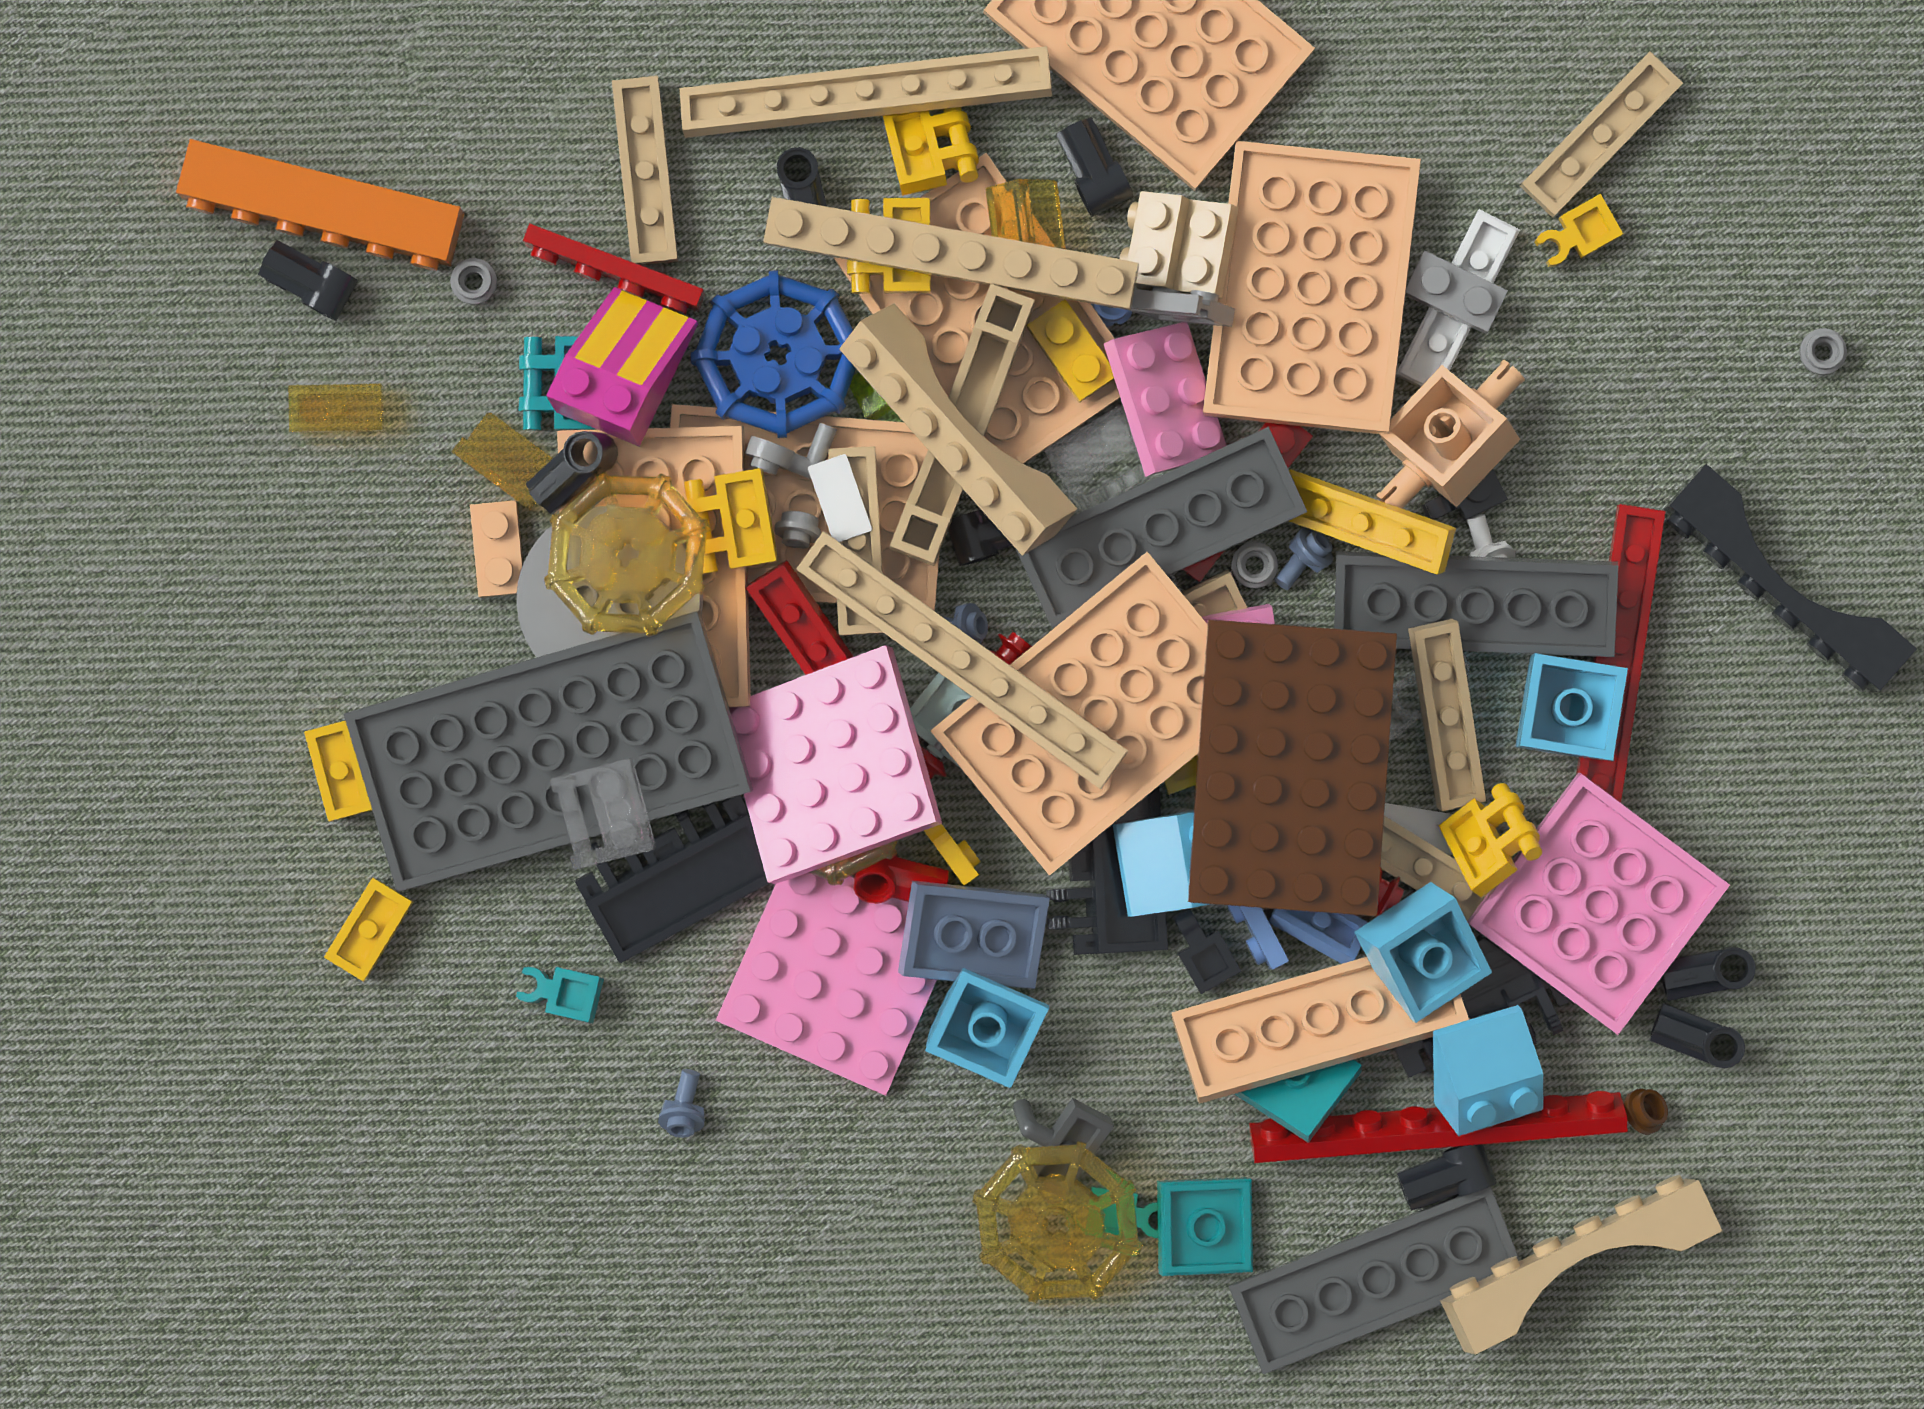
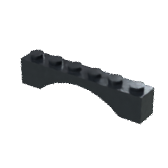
M1709 465L1701 466L1663 508L1670 515L1667 522L1675 531L1687 539L1693 535L1705 546L1702 553L1708 560L1720 569H1724L1726 565L1741 577L1737 584L1748 595L1756 600H1759L1761 596L1775 607L1772 615L1789 630L1793 631L1797 627L1810 638L1807 646L1820 658L1827 662L1833 658L1845 669L1842 673L1843 678L1862 693L1866 689L1871 693L1881 691L1917 650L1883 618L1858 617L1830 610L1807 599L1789 586L1768 564L1756 545L1745 517L1742 495Z

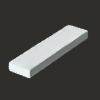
M1478 209L1451 263L1494 283L1520 229ZM1429 307L1396 372V376L1420 388L1441 365L1450 371L1471 327Z

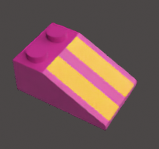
M614 287L565 355L546 397L556 413L640 447L698 326L697 320Z

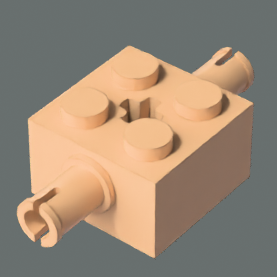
M1502 360L1496 370L1476 390L1468 387L1441 365L1391 418L1389 434L1379 433L1391 452L1404 465L1401 471L1385 488L1376 494L1379 501L1403 509L1424 486L1428 488L1432 486L1457 507L1520 440L1508 419L1497 408L1525 381L1522 374L1515 367L1512 366L1510 368V364L1506 360Z

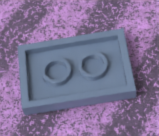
M912 881L898 973L906 977L955 981L962 969L965 968L1004 986L1035 989L1050 898L1044 894Z

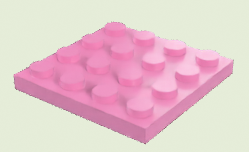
M887 645L752 695L750 696V706L729 707L753 790L745 793L744 797L768 883H781L942 824L892 647Z
M1578 773L1537 827L1540 835L1538 843L1542 849V855L1536 860L1528 861L1522 851H1519L1513 859L1518 870L1487 894L1467 922L1603 1025L1619 1035L1730 884L1584 775Z
M828 866L776 884L715 1021L886 1096L937 979L906 977L898 973L909 902L891 898L883 903H867L855 894L853 877Z

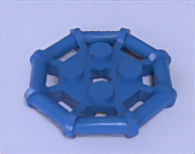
M778 270L769 271L768 276L726 295L720 296L717 294L710 301L712 308L697 348L690 353V361L692 365L697 367L717 407L716 414L723 420L731 418L778 435V438H787V433L833 412L840 414L846 407L844 400L856 368L839 350L852 333L853 328L838 301L840 295L834 289L827 291L779 275ZM779 294L815 307L808 315L801 314L794 308L780 307ZM770 295V308L748 318H744L736 311ZM824 316H826L840 343L839 345H825L816 327V324ZM727 320L737 329L733 336L730 350L715 351ZM776 345L780 348L786 347L790 351L786 354L787 363L779 366L776 360L768 362L765 356L770 354V347ZM826 360H839L829 388H826L819 382L822 368L825 366ZM717 366H731L740 384L734 393L730 394ZM810 392L818 398L786 413V403ZM748 396L766 398L768 402L776 404V414L744 404L743 402Z

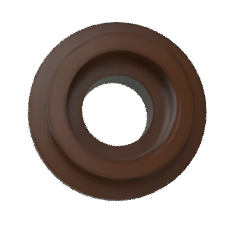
M1640 1088L1630 1092L1625 1098L1624 1107L1627 1121L1637 1132L1650 1135L1661 1129L1668 1117V1107L1660 1093L1653 1089L1646 1090Z

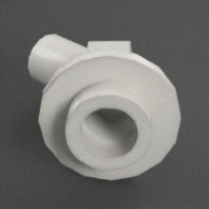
M1478 514L1467 519L1476 549L1470 552L1469 556L1515 558L1514 549L1506 541L1492 542L1485 514Z

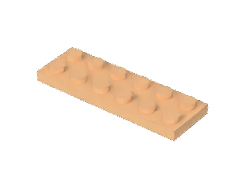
M1367 957L1172 1012V1021L1199 1104L1433 1037L1434 1030L1469 1020L1461 994H1459L1417 1023L1413 1022L1373 970Z

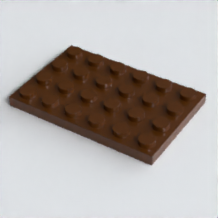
M1208 620L1187 902L1377 916L1397 633Z

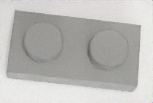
M1424 250L1406 286L1405 296L1487 334L1508 290Z

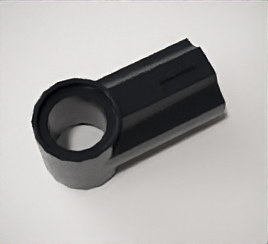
M1092 117L1073 123L1056 133L1057 140L1076 177L1074 183L1091 217L1134 197L1121 166L1117 160H1112Z
M801 147L786 150L777 162V176L780 181L783 198L827 207L818 170V162L815 156L809 150ZM800 158L809 163L811 173L806 180L793 182L786 177L784 169L786 164L792 159Z
M278 240L269 248L258 273L266 281L301 298V303L334 321H337L358 283L356 278L325 261L319 263Z
M591 431L574 433L569 436L564 444V448L526 483L529 494L538 505L542 506L550 514H556L599 473H605L613 467L618 456L617 445L605 433ZM589 441L595 443L598 452L596 460L591 465L586 462L583 454L584 447Z
M982 510L953 518L948 529L959 566L998 555L999 550L1013 546Z
M1725 947L1719 950L1677 957L1662 976L1667 1001L1728 989H1741L1753 980L1756 973V964L1753 957L1747 951L1738 947ZM1729 955L1740 956L1745 964L1743 975L1735 981L1726 980L1720 971L1722 961Z
M1665 1003L1661 1005L1648 1040L1719 1068L1735 1066L1741 1061L1745 1053L1744 1039L1735 1029L1725 1027ZM1724 1033L1733 1040L1734 1050L1729 1058L1720 1061L1711 1054L1710 1043L1716 1035Z
M1483 1144L1456 1146L1442 1152V1156L1396 1173L1403 1195L1411 1211L1437 1203L1456 1194L1458 1197L1469 1195L1497 1183Z

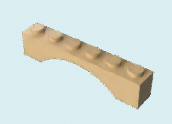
M992 283L989 286L948 397L961 415L983 437L985 436L1035 302L1034 299ZM929 450L904 507L891 541L890 549L935 566L964 489Z
M895 303L864 318L858 323L839 350L1023 556L1053 538L1076 512L1077 507L1047 474L1028 467L1002 452L985 439L961 415L947 397L934 373L928 357L925 337Z
M1681 1175L1670 1177L1655 1186L1657 1193L1643 1200L1640 1195L1630 1197L1614 1206L1617 1213L1603 1220H1600L1599 1216L1585 1219L1573 1227L1575 1234L1561 1241L1558 1236L1545 1239L1532 1247L1535 1254L1521 1261H1518L1516 1256L1505 1259L1491 1267L1492 1275L1478 1282L1475 1277H1471L1450 1287L1452 1295L1440 1300L1463 1351L1476 1355L1516 1335L1526 1313L1542 1290L1561 1272L1586 1257L1607 1249L1631 1245L1657 1246L1670 1250L1684 1251L1722 1232L1699 1180L1682 1179Z

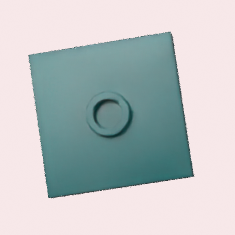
M1350 1060L1235 1093L1234 1095L1309 1143L1360 1075L1362 1065L1355 1060Z
M1251 1178L1157 1181L1158 1271L1160 1275L1253 1272Z

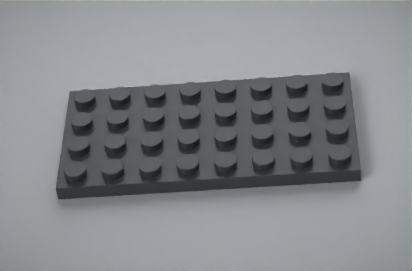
M700 610L344 713L397 892L745 794L753 790Z

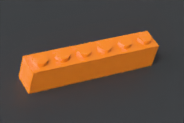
M193 139L189 140L176 193L182 199L188 200L186 207L198 212L213 214L216 207L232 211L231 219L242 223L258 226L259 219L276 222V230L298 237H303L304 230L322 234L321 242L341 248H348L349 241L367 245L365 252L370 255L390 260L393 259L394 253L412 257L410 264L433 271L438 270L439 264L451 267L465 214L459 206Z

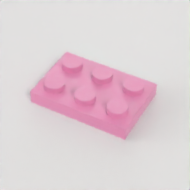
M1181 322L1112 339L1104 343L1145 477L1177 469L1227 446L1218 417L1203 415L1207 382L1188 323Z

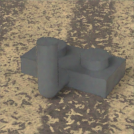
M1072 1098L1053 1127L1049 1129L1036 1121L1028 1100H1017L1013 1105V1112L1020 1132L1024 1137L1039 1144V1147L1022 1170L1024 1179L1064 1199L1113 1129L1114 1124L1111 1117Z

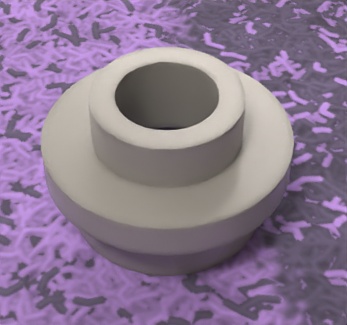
M478 258L465 259L457 264L451 274V288L455 296L462 302L470 305L482 304L488 301L495 293L497 276L494 269L486 261ZM472 274H478L483 279L482 286L477 290H470L466 286V280Z
M1820 328L1804 337L1800 345L1799 355L1802 364L1810 372L1818 375H1828L1843 365L1847 355V348L1843 338L1837 332L1827 328ZM1824 344L1829 348L1830 356L1827 360L1823 361L1815 356L1814 350L1816 345Z
M783 512L781 521L775 524V534L782 538L783 544L793 548H808L810 543H815L821 535V530L818 528V518L805 512Z
M1250 542L1242 545L1235 552L1231 562V569L1235 579L1241 585L1256 589L1268 585L1274 579L1278 570V560L1274 551L1269 546L1260 542ZM1251 557L1259 558L1263 563L1262 571L1258 574L1249 573L1246 569L1247 559Z

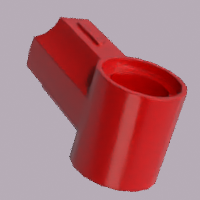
M885 844L856 856L854 891L861 900L867 903H883L891 898L909 902L912 881L947 884L949 871L898 858L896 851L890 845Z

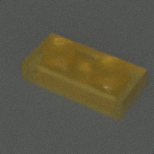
M382 384L288 385L290 433L384 432Z

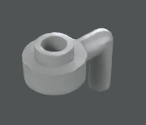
M819 423L807 457L755 436H751L745 454L753 458L750 466L756 469L762 468L764 472L776 475L778 469L782 468L811 479L808 467L826 460L828 449L831 447L837 429Z

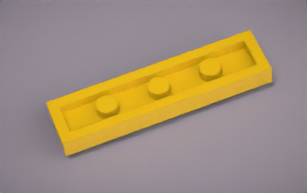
M1292 469L1289 470L1307 510V513L1289 520V522L1437 575L1445 572L1456 531L1455 527Z

